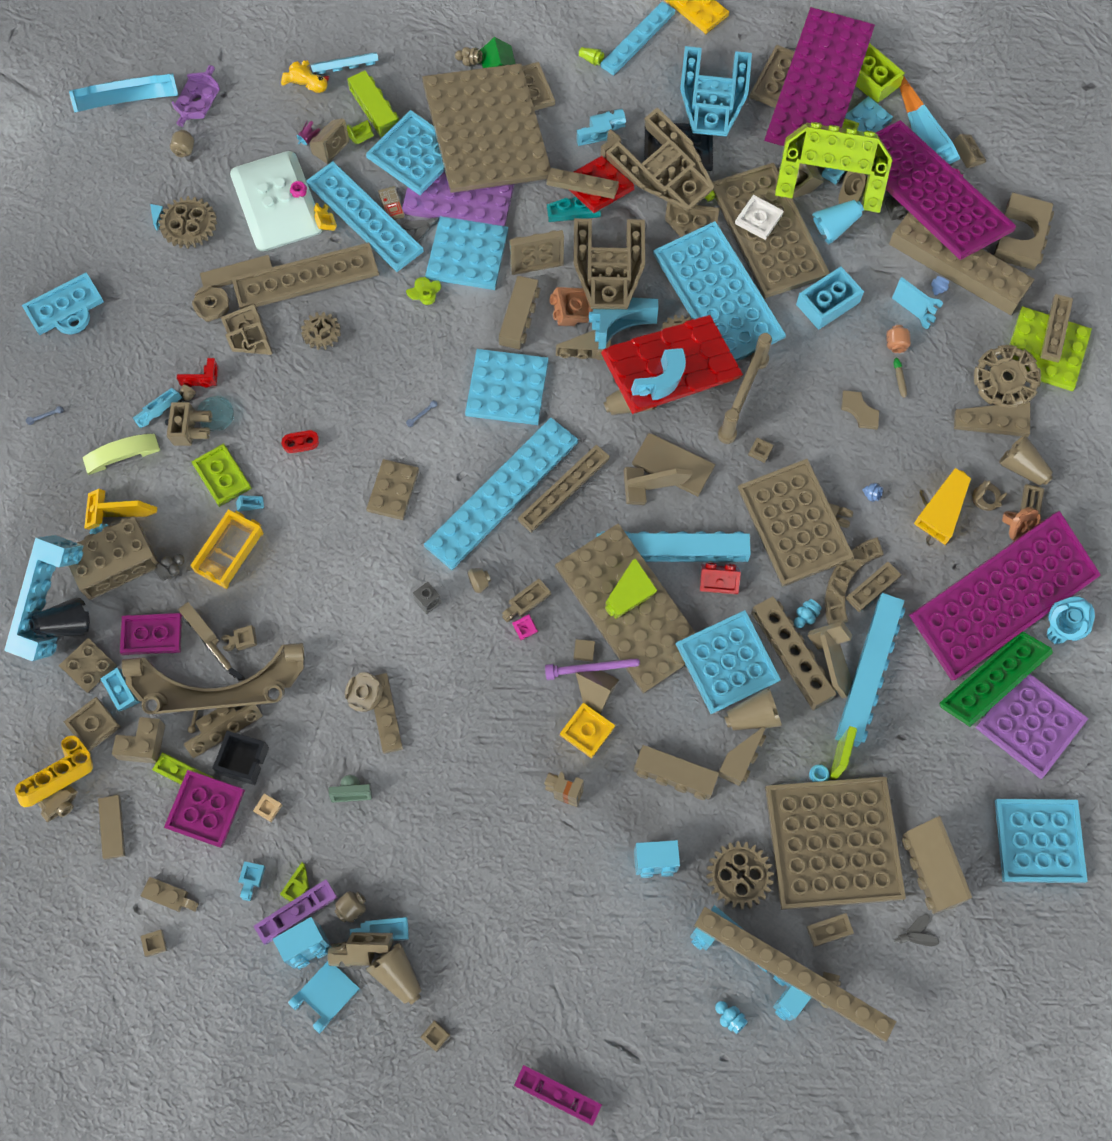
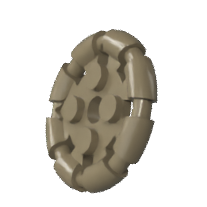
M1000 345L994 350L990 349L985 352L978 360V367H975L974 383L979 389V395L988 404L1016 408L1018 405L1027 404L1037 394V387H1040L1041 370L1036 365V359L1027 350L1018 349L1014 345ZM1001 355L1003 359L998 360L996 356ZM1013 355L1018 356L1019 361L1013 360ZM987 365L991 367L989 371L985 370ZM1029 366L1031 371L1027 372L1025 367ZM1003 373H1011L1013 379L1010 381L1005 380ZM989 381L991 386L986 388L984 382ZM1026 381L1031 384L1030 387L1024 386ZM1018 392L1019 398L1015 399L1013 394ZM996 394L1003 395L1002 399L995 397Z

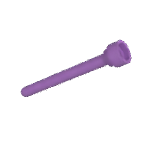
M627 659L564 667L547 664L545 665L546 679L554 680L559 675L576 672L636 667L640 665V660Z

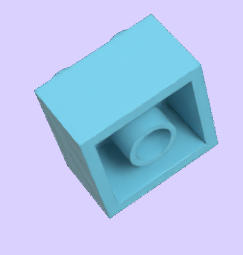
M678 840L636 843L634 848L636 875H641V878H651L653 874L669 877L677 873L680 867Z

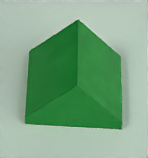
M496 37L492 38L480 49L482 51V68L516 64L512 46Z

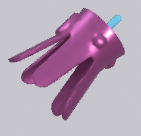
M306 121L302 131L296 135L299 140L298 144L307 145L312 138L319 134L320 128L312 132L313 121H310L308 125V121Z

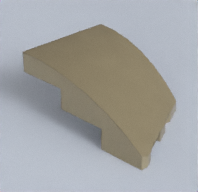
M255 304L220 317L227 334L225 336L232 352L273 354Z

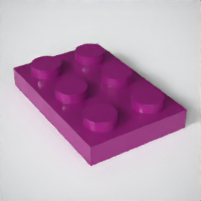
M181 613L122 616L120 654L181 653Z

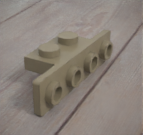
M247 705L238 711L234 707L217 708L195 722L201 733L185 742L184 746L192 758H195L222 742L226 731L236 733L263 715L256 705Z

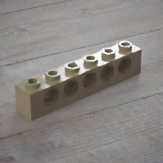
M774 596L755 605L751 614L814 711L832 701L836 696V690L832 682H828L824 669L815 662L813 652L804 645L802 635L795 631L791 618L789 616L786 617L780 601H776ZM776 617L779 622L774 623L769 618ZM780 633H786L789 638H782ZM790 649H796L799 655H793ZM806 665L810 669V671H803L801 669V666ZM811 682L819 683L820 688H814Z

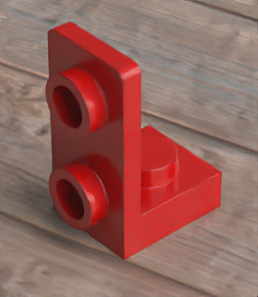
M207 358V365H204V374H177L176 378L180 386H201L205 388L217 386V362L215 358Z

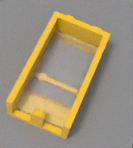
M228 509L190 566L195 573L227 589L229 583L261 535L264 534L261 524L254 519H251V521L246 519L238 511L233 512Z

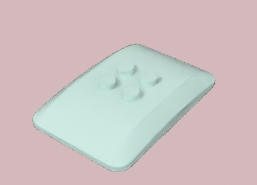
M285 151L236 166L231 170L230 175L258 250L268 251L316 236L322 232L323 229H318L314 218V200L294 152ZM295 181L303 182L307 187L306 195L299 198L293 197L290 193L291 184Z

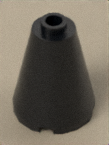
M72 598L34 614L29 621L30 629L36 634L85 636L86 634L84 633L89 631L90 626L89 612L84 611L83 606L86 604L81 598Z

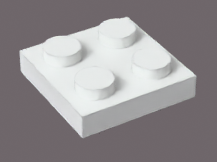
M753 195L737 217L735 224L766 240L784 211Z

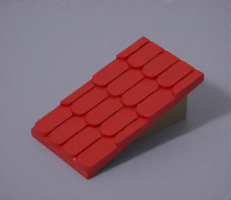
M711 315L664 328L662 331L632 338L630 341L611 345L601 352L632 414L739 379L743 375ZM683 348L686 361L685 369L678 386L671 394L658 400H652L651 394L646 396L632 395L631 388L635 379L657 377L664 373L661 358L665 350Z

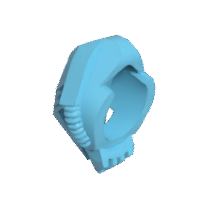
M1070 597L1054 603L1048 616L1050 627L1047 631V638L1054 644H1060L1066 640L1077 641L1088 636L1091 633L1095 618L1092 604L1081 597Z

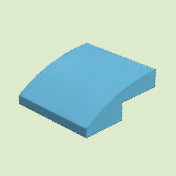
M116 668L100 678L118 711L125 710L142 702L135 697L126 685L122 669Z

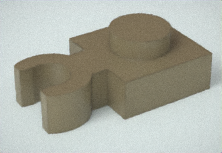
M252 625L233 630L234 636L224 635L221 637V640L224 642L229 641L227 646H223L225 651H232L235 646L240 651L257 645L255 627Z

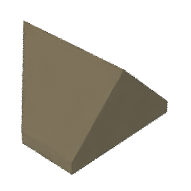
M603 671L576 672L583 703L601 714L619 679Z

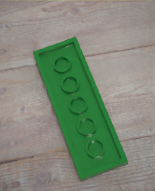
M1021 632L939 703L940 707L971 727L1052 655V648L1027 633Z

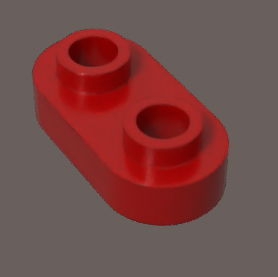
M312 430L295 432L285 435L281 440V444L287 453L303 452L315 449L319 445V437Z

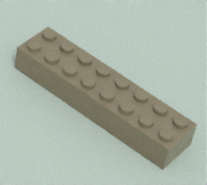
M910 212L907 213L893 232L889 243L890 246L1009 315H1012L1035 280L983 249L959 260Z

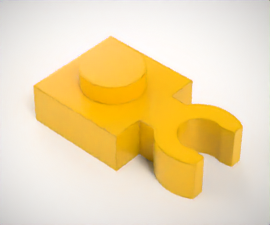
M316 203L314 206V218L318 229L335 231L337 225L333 214L327 212V204H324L321 208Z

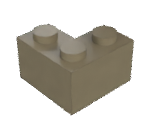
M140 717L136 737L115 736L112 755L118 760L155 764L160 755L165 724L160 719Z

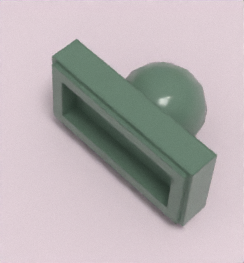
M346 775L342 778L340 786L329 787V797L332 803L372 799L370 785H360V780L355 775Z

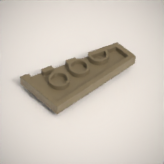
M1030 402L1025 405H1018L1015 408L992 405L956 409L954 429L1013 436L1024 435L1028 437L1030 435Z

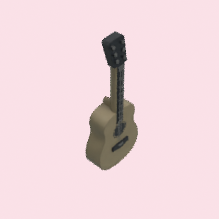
M189 602L181 606L178 611L187 621V624L198 634L207 649L231 676L233 675L234 678L242 682L245 677L231 667L228 660L216 647L219 640Z

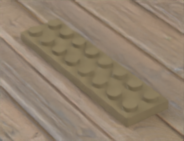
M365 243L233 277L232 282L239 308L243 309L253 304L259 307L378 276L379 273L370 243Z

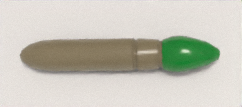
M896 357L894 359V368L901 396L905 398L907 396V388L902 363Z

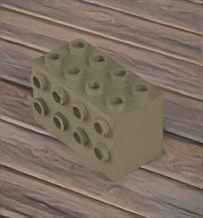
M133 516L122 519L120 523L114 526H107L97 534L87 535L84 540L78 542L84 545L82 549L83 557L78 564L69 565V568L79 590L91 600L157 568L156 565L159 561L143 528Z

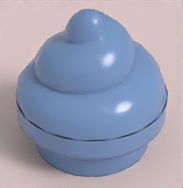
M940 276L933 279L931 286L934 295L947 291L950 282Z
M872 483L863 488L862 491L869 501L874 502L881 499L883 487L877 483Z

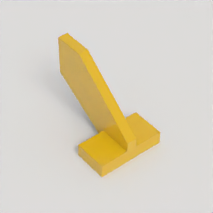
M97 489L88 493L84 528L90 530L99 527L102 524L103 517H147L157 513L158 507L139 500L104 503L105 490Z

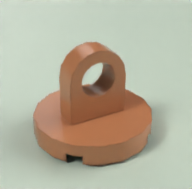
M1026 507L1019 513L1004 512L1002 521L1010 526L1009 536L1013 541L1041 523L1039 511L1032 507Z

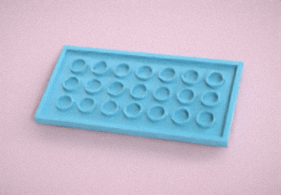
M716 221L653 250V255L692 320L711 315L736 362L755 352L758 337L763 333L770 334L772 337L771 345L785 338V332Z

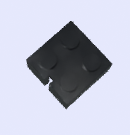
M226 731L212 769L219 775L255 785L261 771L259 764L264 763L269 747L264 741Z

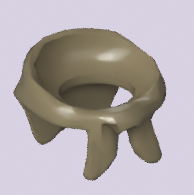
M984 480L972 493L973 503L986 511H992L997 507H1001V501L1007 495L1006 492L1001 495L1000 490L990 483V480ZM986 490L994 493L995 502L993 504H987L983 500L982 496Z

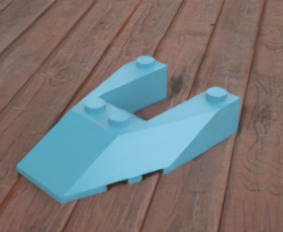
M685 46L680 90L692 133L727 137L748 97L752 53L735 51L732 78L699 75L702 48Z

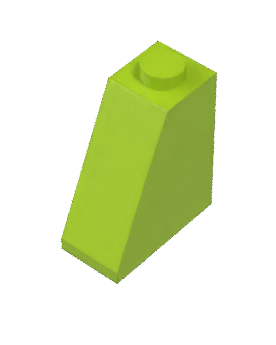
M636 558L632 560L605 602L606 611L610 616H614L615 619L646 601L657 592V589Z

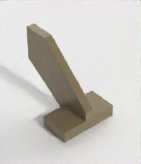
M625 467L623 471L626 504L645 505L647 503L646 490L684 484L692 476V470L675 468L644 476L643 468Z
M840 621L811 630L808 637L818 650H824L832 685L841 698H846L852 684V678L840 643L851 640L852 633L844 622Z

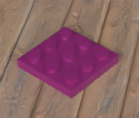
M187 770L164 828L223 848L245 790Z

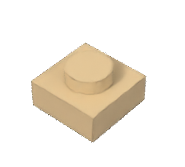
M264 794L253 812L272 823L282 804Z

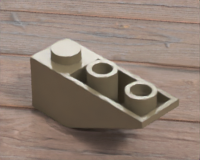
M596 330L556 345V356L562 358L578 357L579 359L594 358L604 360L601 354L603 349H598L599 342H595ZM611 338L608 341L606 348L611 346Z
M764 727L727 753L719 771V777L740 786L742 781H747L751 772L747 770L749 764L755 763L759 754L755 752L757 746L762 747L766 735L763 734L765 731Z

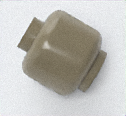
M185 130L173 133L170 143L171 151L178 157L189 156L193 150L194 138Z
M348 891L335 903L336 909L334 911L344 923L346 921L353 923L366 911L364 904L366 899L359 892L355 894L352 891Z

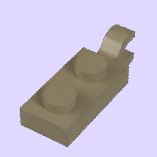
M538 578L509 600L511 607L502 612V618L509 622L517 613L520 617L524 616L551 595V591Z
M149 877L141 894V897L177 912H180L182 907L196 912L199 905L195 901L187 899V891Z

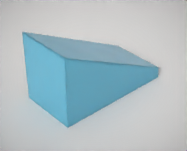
M150 204L153 224L158 231L160 227L158 221L161 220L160 214H164L163 206Z
M240 495L236 501L238 512L264 508L262 496Z

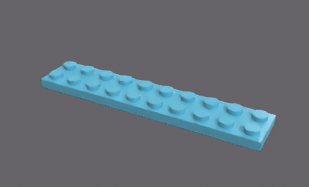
M550 418L424 543V547L449 569L453 570L578 444V439L554 419Z

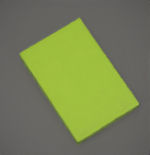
M224 443L191 461L219 507L252 489Z
M849 726L838 741L829 779L837 780L847 768L857 728Z

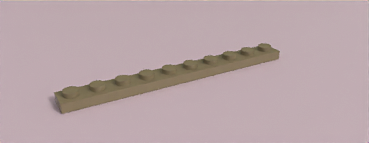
M703 908L694 925L695 928L885 1042L888 1040L897 1021L710 909Z

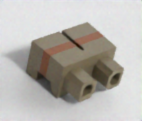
M560 772L559 776L548 773L544 783L546 786L545 790L554 793V799L575 807L578 806L584 791L583 779L576 777L573 783L565 780L562 772Z

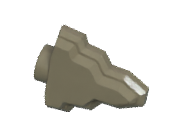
M71 786L64 787L38 802L42 809L41 815L46 822L55 819L57 816L65 817L72 811L74 807L72 801L78 793Z

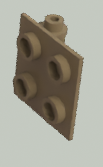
M89 638L59 665L86 693L101 681L100 678L107 675L117 666Z

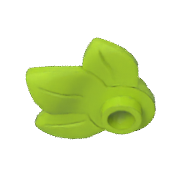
M419 277L415 280V287L407 289L406 294L412 300H420L424 305H430L435 302L436 293L441 289V283L439 280L430 282L426 277Z

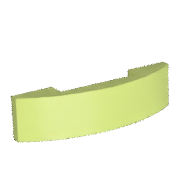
M155 434L136 435L101 446L84 456L83 461L87 474L90 475L105 470L106 465L138 454L144 457L159 452L160 448Z

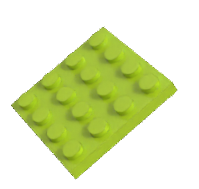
M1022 306L1009 345L1017 346L1021 350L1025 349L1033 355L1037 361V367L1041 370V382L1073 392L1092 328L1068 321L1060 361L1057 363L1042 359L1040 356L1049 315ZM1013 355L1012 359L1019 361V357ZM1029 366L1025 367L1027 372L1031 371Z

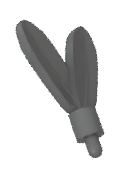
M432 217L428 220L407 221L402 224V228L405 230H416L412 238L418 243L425 236L430 226L436 224L439 217Z
M927 914L918 917L905 934L898 935V938L894 939L895 943L900 942V944L908 941L929 947L939 944L938 939L934 936L921 933L929 923L930 917Z

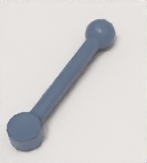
M431 401L430 405L413 419H408L406 421L407 426L412 427L414 422L432 407L435 408L437 402Z
M58 406L55 410L37 417L26 418V423L32 425L34 421L55 413H62L64 409Z

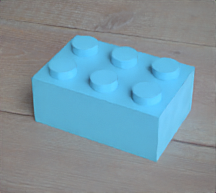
M839 267L799 293L796 305L819 330L859 304L864 291L842 267Z
M312 917L273 938L283 961L294 969L298 967L299 970L310 964L309 960L316 956L319 959L328 954V948L331 947L321 925Z

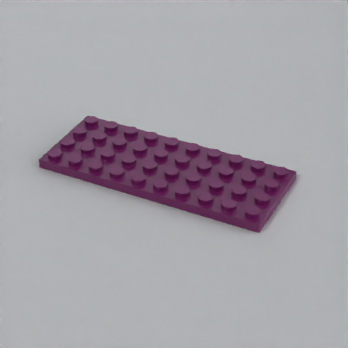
M810 7L764 141L784 146L787 136L804 124L811 122L821 123L825 126L836 125L842 128L875 24Z
M901 120L875 133L878 134L892 157L886 190L959 260L1015 231L1016 225Z
M1057 511L916 609L909 616L951 681H953L1048 614L1054 603L1070 598L1101 576L1061 512Z

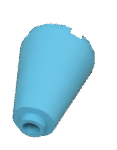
M851 200L816 211L812 216H814L813 220L820 234L826 235L825 242L829 245L862 216L864 209L860 201Z

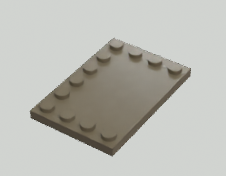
M808 459L738 486V491L782 587L854 559L853 553Z

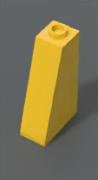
M955 468L920 513L914 524L946 545L953 535L971 478L964 471Z

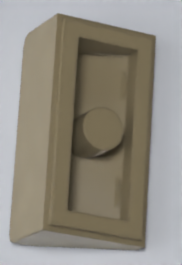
M960 134L953 141L966 168H972L986 162L972 135Z

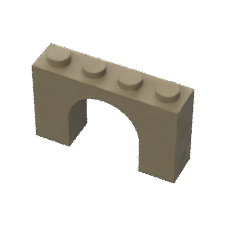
M1012 192L1004 215L1007 218L1028 224L1034 232V238L1019 240L1004 236L998 240L993 256L1006 263L1034 270L1037 264H1041L1044 256L1041 252L1047 244L1045 236H1048L1051 225L1048 224L1054 216V211H1052L1053 203Z

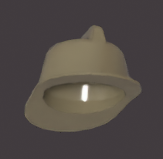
M847 172L839 193V204L851 200L859 201L864 195L867 182L866 174Z

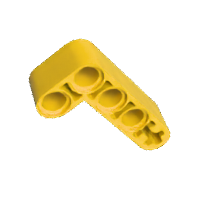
M72 735L62 740L61 746L64 758L16 785L15 793L21 806H33L92 771L93 764L90 753L78 737Z

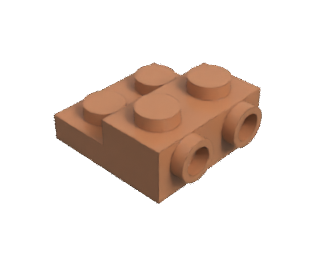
M556 287L550 296V304L554 305L555 308L553 318L557 320L558 326H575L577 322L589 323V312H593V309L589 305L583 288Z

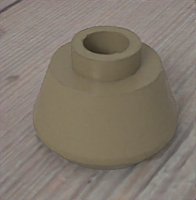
M471 568L468 571L470 583L476 593H481L489 586L488 582L491 579L487 570Z

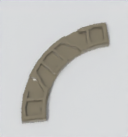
M878 537L856 546L851 550L854 559L835 567L825 594V613L828 625L840 621L848 622L845 608L847 587L853 575L862 566L884 555Z

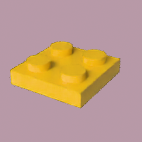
M582 703L560 732V736L592 759L614 730L615 725L585 703Z

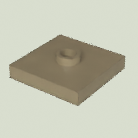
M97 697L63 721L89 752L121 728Z

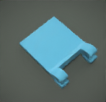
M903 277L900 278L892 297L893 300L918 317L925 329H928L930 326L927 320L932 323L936 320V317L932 315L937 311L934 305L939 308L943 305L941 300L928 297Z
M327 961L288 1003L296 1010L305 1001L318 1013L321 1018L314 1023L313 1028L320 1034L360 988L336 966H329Z

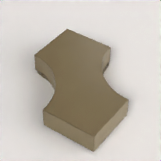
M843 390L841 410L851 413L856 418L859 428L877 430L879 410L870 408L864 402L862 392Z

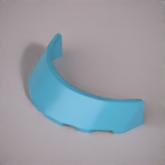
M173 73L112 81L69 91L75 113L136 100L178 96Z

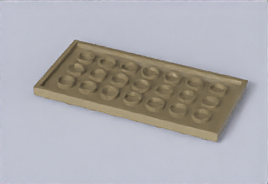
M774 163L712 182L715 199L764 299L817 282L830 274L793 199L775 196L779 172ZM753 195L784 211L766 240L735 224L737 217Z
M619 523L555 564L556 569L619 660H640L639 666L627 667L626 670L643 694L686 665L675 643L695 634V631ZM636 558L657 589V592L646 601L615 619L614 616H610L606 611L605 602L632 560Z

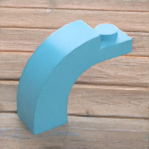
M683 348L665 350L661 358L664 373L657 377L635 379L631 388L632 395L646 396L651 394L652 400H658L671 394L678 386L685 369L686 361Z

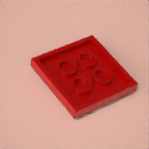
M600 156L575 170L574 173L618 181L619 187L615 198L612 199L573 190L569 191L595 213L633 191L635 185L608 160Z

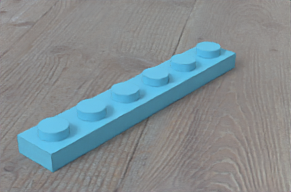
M662 1L601 62V68L614 76L675 14V9Z

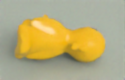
M304 60L302 64L296 61L290 65L289 72L283 73L281 84L285 86L292 82L294 84L306 85L305 87L308 90H312L315 93H323L327 89L329 76L313 74L308 60Z

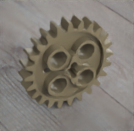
M187 196L186 200L180 197V202L173 200L174 205L167 204L169 209H163L164 214H160L161 220L158 221L160 224L159 228L163 237L166 238L168 243L172 242L173 246L178 244L182 248L183 245H186L187 249H189L190 245H193L196 248V243L203 245L202 240L209 241L207 236H213L212 231L216 230L217 217L208 202L204 203L202 198L197 201L196 197L190 200L189 196Z
M739 841L736 842L735 847L729 842L728 849L721 846L720 850L722 853L715 851L714 855L717 859L710 858L709 861L713 866H707V870L712 873L707 874L706 878L712 879V881L708 883V887L714 886L715 889L711 894H719L717 901L722 898L725 899L724 906L730 902L732 903V909L737 904H739L741 910L744 909L745 904L751 909L752 902L759 905V898L766 899V895L763 892L770 893L771 889L767 885H772L774 882L768 878L772 877L774 873L768 872V869L772 867V864L765 863L769 858L768 856L761 857L763 850L755 852L756 845L750 849L748 848V842L743 847H741ZM734 857H742L744 864L741 866L737 865L734 862ZM726 862H728L732 868L728 867L726 865ZM751 870L759 873L760 877L758 880H753L750 877L749 872ZM727 871L731 876L730 880H723L720 872ZM743 872V878L737 879V873ZM748 883L752 884L754 886V889H752ZM742 885L746 889V894L739 895L736 892V886Z

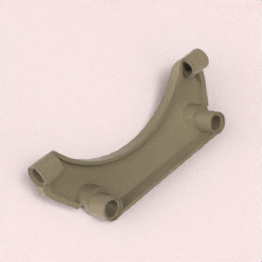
M303 643L281 645L273 659L258 673L242 682L221 688H196L176 682L157 670L144 657L123 659L122 673L128 688L139 701H143L142 709L147 714L277 703L284 698V688L292 687L304 669ZM273 688L278 689L280 693L279 697L275 700L269 695L270 690ZM151 700L157 702V708L154 711L150 710L148 706Z

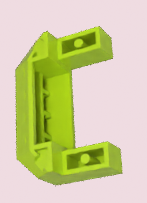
M811 122L804 124L786 137L775 196L793 198L799 165L802 163L868 174L862 206L866 211L880 213L892 157L878 134L872 131L862 132L854 128L843 129L836 125L825 126L821 123Z

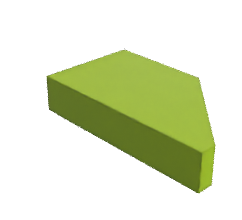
M301 862L280 893L282 897L290 902L309 890L306 865Z

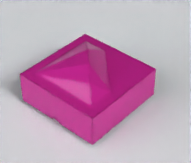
M530 614L512 623L521 641L538 632Z

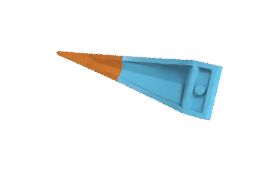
M903 77L900 90L912 131L949 165L961 159L951 139L929 112L905 77Z

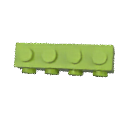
M364 70L347 78L349 90L379 136L383 137L399 122V117L396 112H392L391 105L387 99L383 98L381 89L375 86L373 77L369 76Z

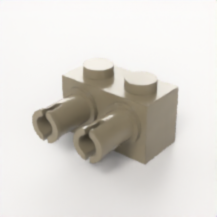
M171 402L167 438L174 446H192L193 439H209L210 436L207 435H210V429L208 427L194 428L196 422L210 423L212 419L209 418H212V412L210 410L195 411L189 402Z

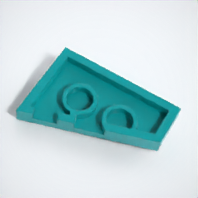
M577 197L563 198L547 204L549 222L574 220V218L601 217L600 210L593 213Z

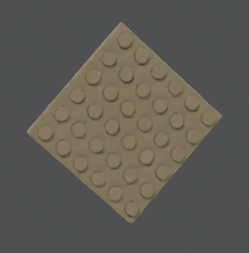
M886 777L782 784L765 787L781 910L906 899Z

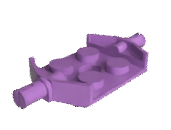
M208 65L204 73L187 74L188 81L176 103L172 101L173 108L180 114V118L176 122L178 126L183 127L186 120L203 119L220 90L219 84L211 77L215 70L214 66ZM195 98H201V100L193 101Z

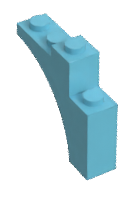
M632 298L627 310L593 309V312H589V323H592V330H596L595 342H599L598 349H605L610 338L623 329L642 324H657L658 299Z

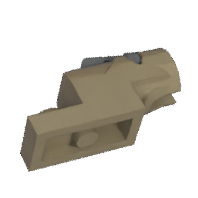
M352 932L347 942L331 943V947L328 948L329 966L358 970L362 966H369L372 963L375 952H389L394 941L393 933Z

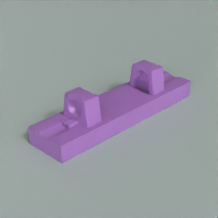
M324 880L253 927L263 944L266 945L273 938L296 926L336 900L337 896L328 881Z

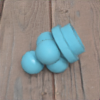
M813 599L805 601L803 606L796 610L798 617L794 619L795 627L802 628L805 626V623L809 625L815 623L816 617L820 615L821 606Z
M724 1001L716 1003L715 1010L717 1013L723 1014L720 1018V1024L723 1027H728L731 1032L734 1031L738 1034L748 1023L743 1013L740 1014V1010L736 1006L728 1008L727 1003Z

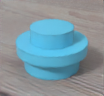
M818 764L810 769L809 777L812 782L828 781L830 773L825 766Z

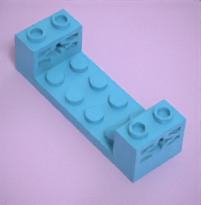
M57 535L35 538L4 651L30 661L46 658L55 653L58 637L36 634L30 629L29 621L34 614L41 612L46 605V594L51 587L50 580L56 566L64 567L78 564L83 557L82 549L84 545Z
M715 905L713 906L711 911L740 927ZM697 928L690 936L693 939L691 941L692 944L700 950L702 948L707 950L715 940ZM758 966L760 969H762L763 971L767 972V970H765V969H763L762 967ZM774 975L773 979L778 984L787 986L786 990L773 1005V1008L776 1009L775 1014L784 1021L786 1019L791 1021L799 1015L811 997Z

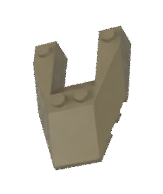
M657 107L644 118L646 129L662 144L657 151L641 164L618 141L606 151V157L615 168L639 188L686 211H690L714 190V185L701 162L699 154H697L693 142Z
M574 218V266L591 309H628L645 267V220L627 219L626 248H592V219Z

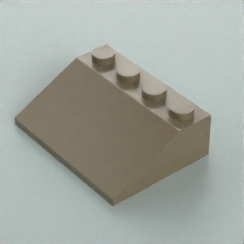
M940 816L903 834V846L905 850L909 851L911 867L918 874V885L921 890H924L926 906L933 914L955 908L972 898Z

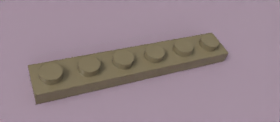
M595 445L518 517V521L532 533L610 460V456L598 445Z

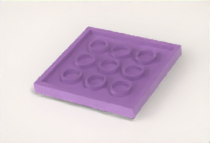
M1029 674L993 706L975 728L1038 778L1042 779L1088 718Z

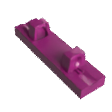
M523 1065L514 1084V1087L593 1126L602 1104Z

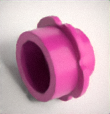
M295 181L291 184L290 193L295 198L303 197L307 193V187L303 182Z

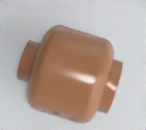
M895 325L887 331V348L892 350L893 353H903L910 347V331L907 328H904L902 325Z

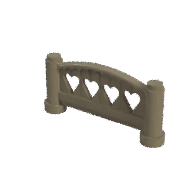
M763 333L758 337L755 352L751 355L749 368L733 406L725 413L723 425L718 431V439L724 444H730L735 441L739 414L758 370L768 365V353L772 343V337L768 333Z

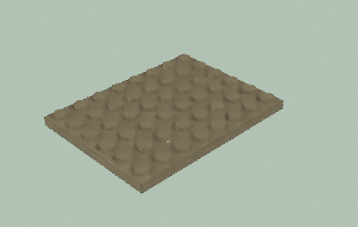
M522 64L422 76L450 193L548 178L551 167Z

